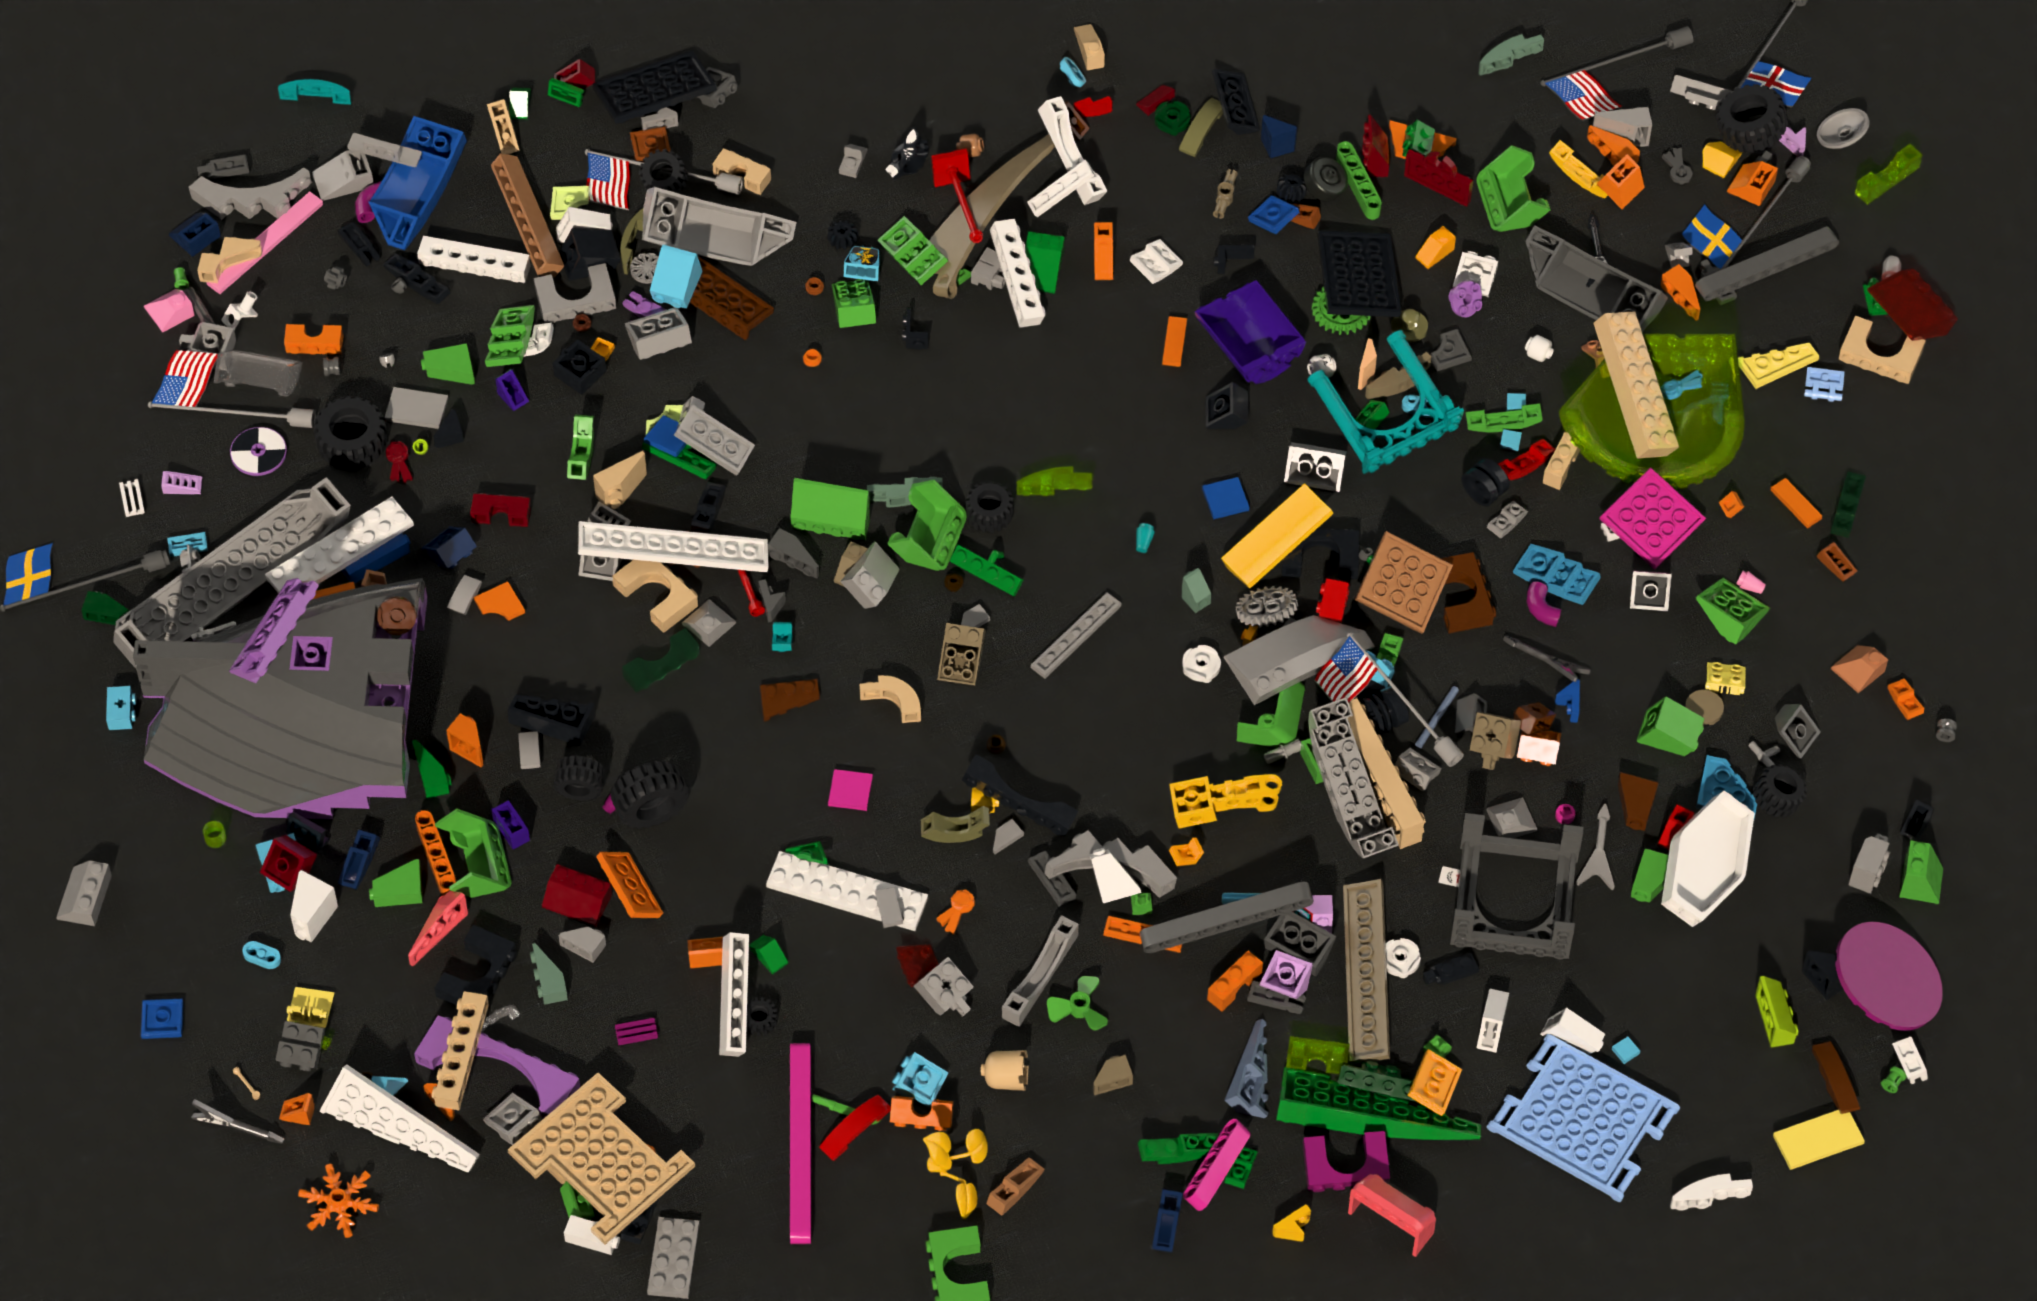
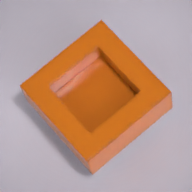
M1731 491L1719 501L1721 508L1728 518H1732L1744 508L1738 494L1734 491Z

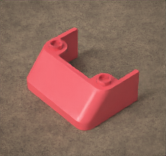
M1369 1174L1352 1188L1348 1214L1352 1215L1360 1203H1363L1415 1237L1412 1255L1416 1257L1434 1234L1436 1223L1434 1211L1428 1207L1421 1206L1393 1188L1377 1174Z

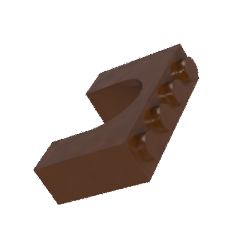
M1474 552L1440 558L1453 565L1445 584L1462 583L1469 586L1475 594V597L1468 603L1444 609L1443 618L1448 634L1493 625V619L1496 617L1495 607L1490 604V592L1485 589V577L1480 573V561L1475 558Z

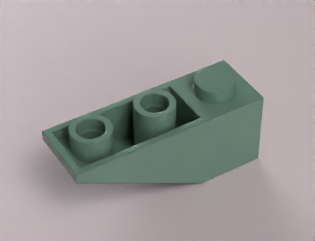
M536 943L532 944L533 951L530 952L532 964L536 963L537 967L533 971L535 981H540V986H537L539 998L543 997L544 1005L568 1000L563 973Z

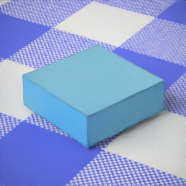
M1507 393V411L1521 410V406L1526 405V394Z
M1503 429L1500 448L1518 451L1522 432Z
M1629 1037L1612 1046V1051L1623 1064L1640 1054V1050Z

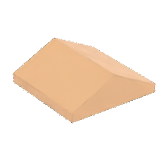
M1369 338L1360 366L1358 389L1360 390L1375 377L1377 355L1373 341Z

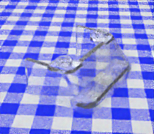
M228 350L217 355L214 383L225 382L224 385L235 387L236 384L242 383L275 389L278 395L288 397L289 394L294 393L303 362L241 350Z

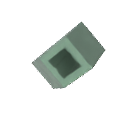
M1199 568L1187 572L1183 577L1182 599L1195 613L1211 604V592Z

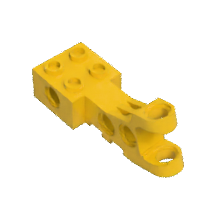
M1273 774L1252 775L1244 777L1242 780L1224 781L1225 783L1213 785L1210 784L1208 776L1169 784L1178 828L1217 821L1216 812L1234 808H1257L1259 812L1272 811L1278 804L1279 797L1277 794L1281 791L1282 780L1279 776ZM1274 782L1277 784V787L1274 789L1269 788L1267 783ZM1265 797H1270L1273 799L1274 802L1271 804H1267L1263 801V799Z

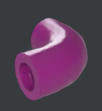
M381 182L367 186L359 193L355 201V213L359 222L368 223L375 218L368 201L371 200Z
M1532 582L1529 585L1526 600L1530 613L1538 621L1557 627L1562 609L1548 605L1545 600L1548 587L1545 584Z

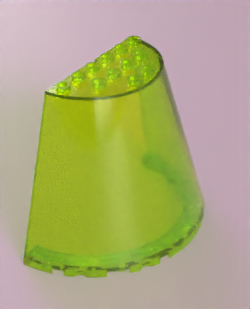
M1643 334L1660 387L1665 381H1670L1671 379L1680 381L1696 370H1699L1703 375L1701 378L1702 388L1685 390L1675 399L1663 398L1679 448L1665 457L1637 459L1605 358L1559 410L1562 426L1565 432H1568L1571 436L1570 441L1572 444L1580 449V453L1589 462L1594 461L1607 470L1606 474L1612 477H1619L1622 481L1630 484V481L1636 482L1651 467L1674 489L1687 488L1692 483L1698 485L1703 483L1704 479H1711L1716 476L1721 469L1732 462L1744 435L1745 418L1735 334H1686L1684 338H1678L1675 334Z

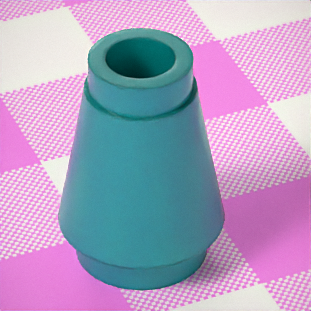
M1142 523L1136 529V551L1140 553L1147 552L1155 534L1152 525Z

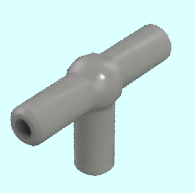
M1754 741L1748 745L1757 755L1758 760L1763 762L1766 767L1774 765L1769 757L1780 752L1778 746L1762 751Z

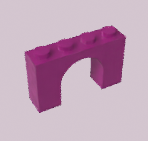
M1385 1131L1364 1133L1365 1164L1359 1171L1352 1174L1339 1173L1330 1166L1326 1157L1324 1136L1304 1137L1303 1152L1307 1189H1313V1192L1325 1191V1188H1333L1336 1191L1344 1190L1345 1187H1354L1356 1183L1369 1174H1377L1384 1182L1389 1183L1390 1172Z

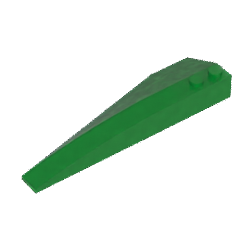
M1288 1067L1283 1069L1276 1120L1285 1123L1302 1124L1307 1127L1313 1126L1362 1135L1366 1132L1385 1131V1137L1473 1140L1480 1139L1481 1124L1459 1117L1451 1119L1446 1113L1440 1116L1437 1113L1426 1111L1425 1106L1418 1104L1417 1107L1408 1105L1409 1101L1376 1092L1373 1094L1368 1090L1342 1085L1330 1080V1076Z

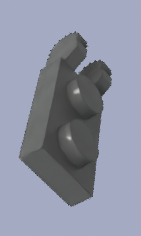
M1252 981L1247 1001L1300 1014L1303 1011V1007L1290 1003L1289 999L1293 1002L1305 1003L1306 997L1302 994L1297 999L1262 987L1260 982Z

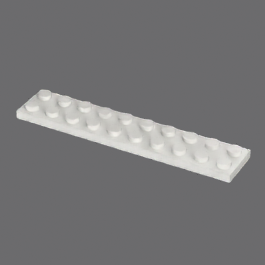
M579 521V555L759 572L768 571V539Z

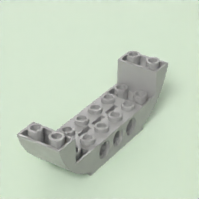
M1347 697L1310 710L1308 720L1312 751L1336 819L1353 849L1360 857L1366 858L1396 847L1399 844L1393 827L1385 826L1348 721V717L1353 716Z

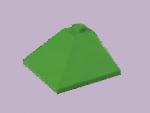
M1725 578L1720 579L1696 597V600L1718 632L1727 641L1734 644L1744 639L1770 609Z

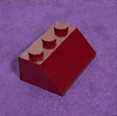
M557 864L548 880L542 908L596 927L612 897L611 884Z

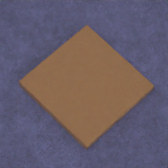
M1386 531L1382 536L1355 600L1422 634L1453 565Z

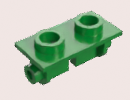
M1871 278L1868 285H1863L1869 316L1886 315L1888 313L1882 286L1876 278Z

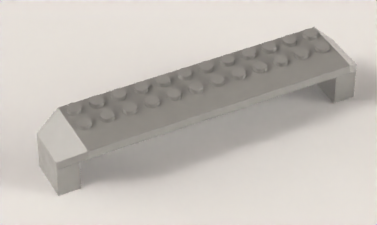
M327 477L311 489L296 490L116 621L113 643L136 669L137 665H135L133 659L135 640L188 641L192 638V634L200 632L199 627L206 628L269 582L265 577L267 572L336 531L348 518L350 504Z

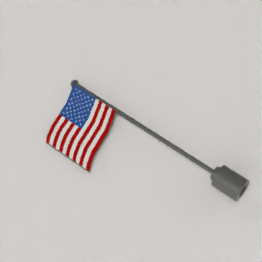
M1688 26L1668 32L1663 42L1546 81L1541 80V85L1547 86L1553 91L1567 108L1582 121L1593 118L1596 112L1620 109L1622 106L1614 101L1598 81L1586 71L1663 45L1673 50L1693 43L1692 32Z

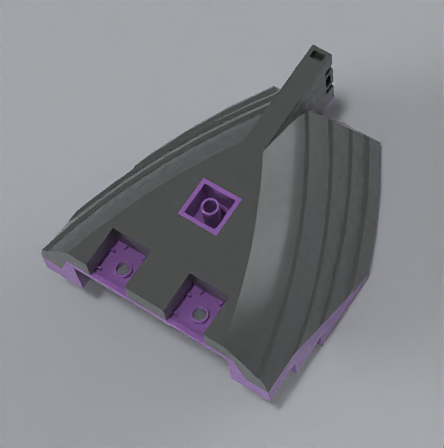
M423 578L385 585L375 584L310 600L306 605V611L297 619V625L288 633L286 642L279 647L276 658L269 663L267 672L259 678L257 683L234 675L229 670L264 616L224 630L198 642L135 640L133 659L135 665H137L136 670L139 681H141L144 698H163L162 708L148 726L144 763L193 791L253 817L289 818V815L295 812L306 819H333L334 808L369 809L371 797L406 798L410 762L405 738L417 631H424L427 607V593ZM394 596L404 597L411 601L417 613L415 625L407 633L402 634L399 639H392V634L387 633L386 630L381 628L377 619L378 608L381 603L387 598ZM386 701L394 702L392 706L384 705Z

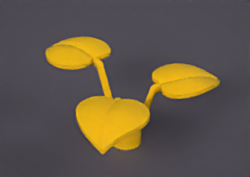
M972 1129L966 1137L968 1152L949 1157L948 1153L951 1149L949 1136L944 1132L931 1133L923 1138L930 1153V1157L927 1160L928 1170L930 1172H940V1176H947L961 1182L956 1187V1200L962 1219H966L977 1205L978 1196L976 1188L972 1183L966 1184V1180L949 1174L947 1171L952 1166L951 1160L971 1156L973 1163H981L988 1151L986 1137L981 1130Z

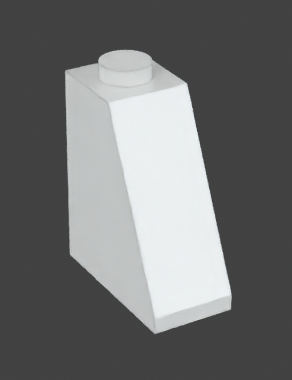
M568 207L556 227L557 242L564 243L571 229L612 230L613 223L610 221V214Z
M1096 849L1093 851V854H1089L1103 903L1141 893L1139 885L1108 849Z
M1489 989L1479 1033L1478 1049L1497 1052L1509 997L1508 992Z
M1568 1008L1549 1017L1541 1032L1542 1036L1545 1037L1547 1034H1551L1587 1055L1595 1051L1598 1052L1604 1044L1602 1040L1605 1033Z

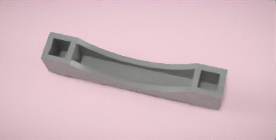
M1061 915L1034 966L1021 984L1011 992L1002 1006L1003 1019L1020 1027L1078 937V923Z

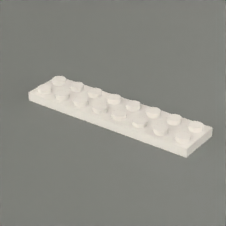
M390 497L265 574V577L278 594L287 580L298 578L303 583L314 580L319 584L414 526V523L396 500Z
M779 851L766 883L767 888L879 921L882 920L875 891L894 887L903 924L896 926L916 931L928 900V894L826 864L802 860L782 851Z

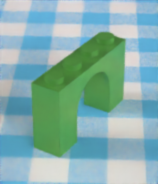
M970 1226L929 1232V1240L925 1241L927 1253L931 1252L932 1259H928L930 1271H934L935 1277L931 1278L933 1290H937L938 1296H935V1301H990L987 1281L958 1284L948 1279L943 1271L947 1262L954 1257L981 1253L978 1227Z

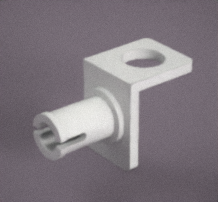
M247 291L241 303L230 304L222 318V322L227 327L234 328L235 330L242 317H257L258 314L252 308L257 295ZM230 314L234 316L233 324H230L228 320Z

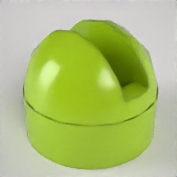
M418 439L413 443V450L416 454L423 455L428 451V444L425 440ZM420 443L423 444V451H421V452H420Z

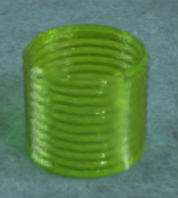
M209 821L204 825L203 835L206 844L212 848L221 847L226 841L223 824L219 821ZM213 831L221 832L217 837L208 836Z

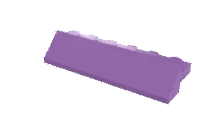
M298 578L286 581L229 672L257 683L259 678L267 672L269 663L276 658L279 647L286 642L288 633L297 625L296 621L299 616L306 611L308 602L315 597V591L319 585L314 580L305 583Z

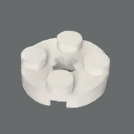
M1199 645L1198 648H1190L1183 656V673L1192 680L1209 683L1218 675L1221 668V659L1217 651L1212 647ZM1205 661V666H1199L1197 662Z
M1400 938V940L1394 941L1393 939L1386 943V966L1388 973L1400 978H1406L1418 969L1420 953L1418 946L1409 939ZM1396 955H1404L1405 960H1397Z

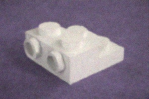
M1472 251L1462 252L1453 288L1459 283L1469 280L1480 285L1482 296L1489 297L1498 268V261L1491 256L1480 257Z

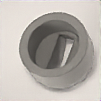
M393 353L379 357L381 365L387 368L388 363H390L391 367L395 363Z

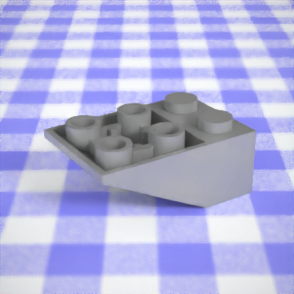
M1648 107L1595 113L1594 127L1629 139L1636 147L1649 146L1652 120Z
M352 150L344 151L312 172L322 201L362 191L367 186L374 184L366 155Z

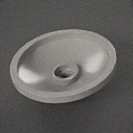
M1856 108L1837 111L1820 124L1817 130L1818 141L1822 146L1831 149H1841L1853 145L1867 132L1870 124L1869 118L1864 111Z

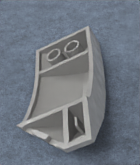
M653 187L647 189L643 207L642 240L661 246L667 245L689 251L699 256L752 266L781 246L792 241L796 222L766 213L725 206Z
M1313 615L1268 633L1224 656V659L1252 703L1256 705L1318 674L1321 668L1339 652L1348 639L1347 634L1349 632L1354 633L1353 636L1366 651L1373 649L1375 646L1364 630Z

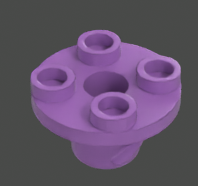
M1466 280L1450 290L1448 297L1451 302V308L1456 315L1470 317L1482 308V292L1479 284Z

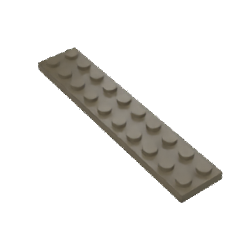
M1378 879L1343 885L1349 1062L1351 1065L1360 1064L1362 1061L1390 1059L1383 881Z

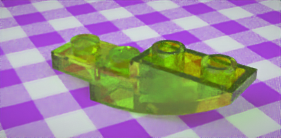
M1073 466L1041 470L1017 481V495L1049 496L1054 495V489H1092V473H1073Z

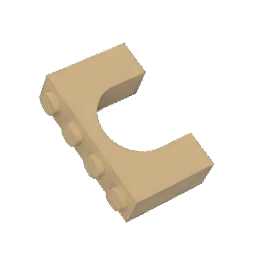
M1855 316L1841 347L1838 360L1878 373L1881 376L1895 379L1898 382L1909 384L1923 352L1926 340L1908 334L1898 354L1891 357L1878 356L1872 353L1866 344L1873 322Z
M632 560L612 576L613 586L625 597H628L642 585L651 582L661 583L670 590L668 597L650 611L651 622L663 633L698 607L697 593L693 589H689L680 577H676L672 570L661 562Z

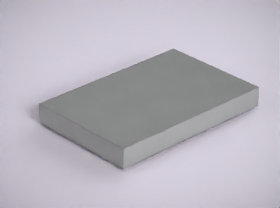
M393 387L385 414V421L439 429L447 406L448 395Z

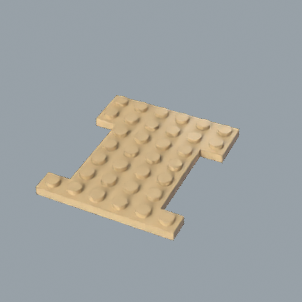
M597 1073L508 1149V1153L535 1179L549 1167L557 1171L604 1216L591 1227V1232L606 1245L695 1167V1162L682 1150L667 1162L660 1158L613 1114L626 1102V1098L603 1076Z

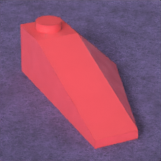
M449 891L437 900L408 954L411 966H414L468 915L466 899L463 893Z

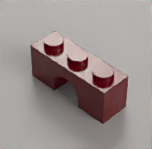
M485 493L473 494L470 511L472 523L491 524L493 515L503 512L508 514L509 526L528 527L531 512L530 498L524 496L488 495Z

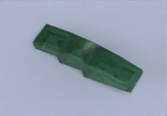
M1847 472L1831 534L1849 538L1866 476Z

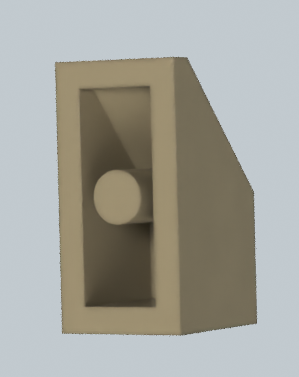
M1117 1055L1106 1060L1093 1083L1094 1095L1133 1085V1074L1126 1055Z

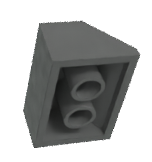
M1289 912L1278 917L1265 937L1264 944L1265 949L1273 953L1278 950L1312 963L1311 974L1316 977L1328 958L1336 936L1301 916Z

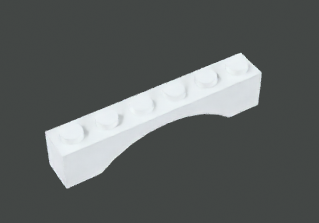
M1060 96L1046 100L1038 109V112L1067 172H1069L1084 161L1074 141L1069 121V112ZM1095 172L1094 177L1076 189L1084 205L1099 201L1107 192L1100 175Z

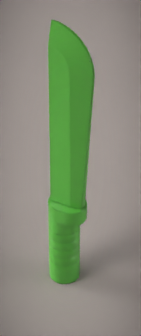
M813 1094L811 1102L826 1106L829 1110L846 1116L855 1110V1108ZM875 1120L871 1125L877 1124L878 1122Z

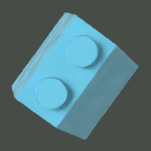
M662 245L650 287V293L654 301L668 303L675 308L682 307L687 309L702 274V268L696 253Z

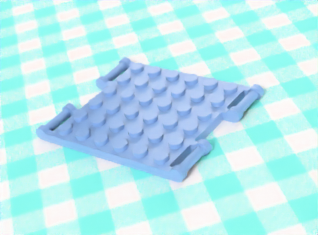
M1547 1034L1533 1060H1530L1527 1064L1529 1070L1539 1073L1522 1100L1509 1094L1505 1097L1504 1104L1493 1121L1491 1120L1488 1123L1487 1129L1502 1135L1608 1194L1613 1200L1621 1202L1624 1192L1634 1176H1637L1641 1171V1168L1629 1161V1158L1646 1132L1654 1139L1660 1140L1664 1135L1663 1131L1673 1115L1678 1113L1680 1107L1668 1098L1553 1035ZM1551 1046L1556 1047L1545 1065L1540 1064ZM1515 1107V1111L1505 1126L1500 1125L1509 1109ZM1661 1108H1667L1657 1127L1651 1125ZM1622 1169H1627L1628 1172L1618 1188L1612 1187Z

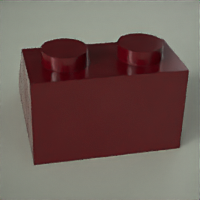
M287 835L274 838L260 873L289 892H292L296 888L300 870L309 873L317 854Z

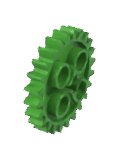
M1322 287L1321 292H1317V296L1313 299L1312 315L1315 316V322L1319 321L1320 327L1325 325V331L1332 329V334L1336 330L1339 335L1342 334V331L1349 335V330L1356 333V328L1362 330V326L1367 325V320H1370V316L1327 314L1324 287Z

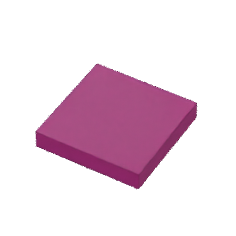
M834 769L828 806L867 811L873 774Z

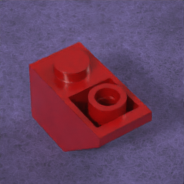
M1676 805L1668 819L1658 846L1669 851L1673 836L1694 817V812Z

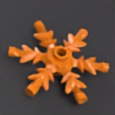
M327 1164L325 1169L328 1176H323V1179L329 1183L325 1186L332 1189L330 1194L325 1195L322 1189L319 1193L314 1187H311V1192L304 1189L299 1190V1197L309 1198L307 1203L317 1201V1204H320L324 1201L327 1204L326 1208L318 1209L319 1213L311 1215L315 1219L309 1222L307 1227L311 1231L319 1223L323 1227L326 1218L331 1219L330 1213L336 1212L339 1215L335 1221L340 1220L337 1229L343 1228L345 1238H349L353 1235L350 1225H355V1223L348 1218L352 1216L346 1213L348 1207H353L355 1212L358 1208L363 1214H367L366 1210L378 1212L379 1204L369 1203L370 1198L361 1201V1197L355 1200L351 1198L352 1193H359L357 1189L367 1186L363 1182L369 1179L371 1175L366 1170L358 1179L354 1175L351 1184L347 1182V1189L342 1190L339 1188L342 1181H338L340 1172L335 1174L333 1164Z

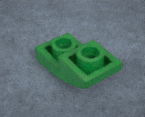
M1243 1147L1227 1173L1225 1183L1244 1189L1258 1151Z

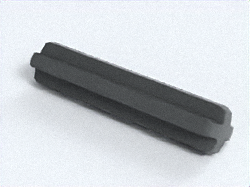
M193 287L186 288L184 293L191 301L193 309L201 322L215 324Z

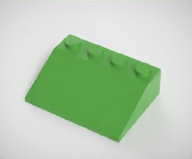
M794 478L791 528L814 531L818 534H831L836 537H848L853 540L866 539L870 524L868 490Z

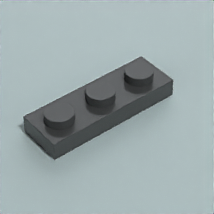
M1046 851L1029 858V865L1058 906L1076 899V893L1062 874L1051 879L1044 874L1046 863L1050 859Z

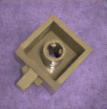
M1477 712L1470 751L1482 753V768L1494 770L1496 761H1499L1500 757L1513 758L1521 720Z

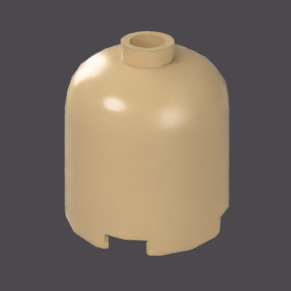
M1027 1051L991 1052L987 1056L985 1064H981V1076H985L987 1085L994 1089L1026 1091L1024 1085L1028 1084L1029 1066L1024 1065V1058H1028Z

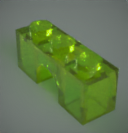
M1290 1036L1286 1067L1306 1070L1309 1061L1321 1060L1326 1064V1073L1340 1074L1342 1064L1347 1065L1350 1044Z

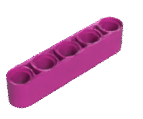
M1232 1119L1225 1125L1184 1191L1183 1198L1197 1211L1207 1207L1250 1137V1131L1237 1119Z

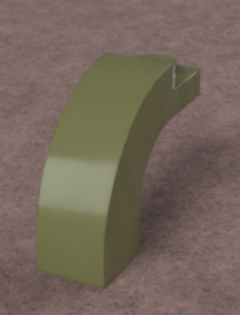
M982 806L962 817H946L932 812L921 819V837L942 843L966 842L979 838L983 835L982 830L990 825L989 808Z

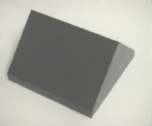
M1633 570L1630 584V608L1668 611L1671 573Z

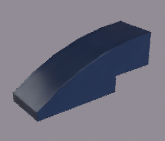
M358 830L353 847L350 846L338 881L339 885L358 889L379 843L380 838L377 835Z
M1162 1189L1152 1249L1172 1253L1183 1193Z

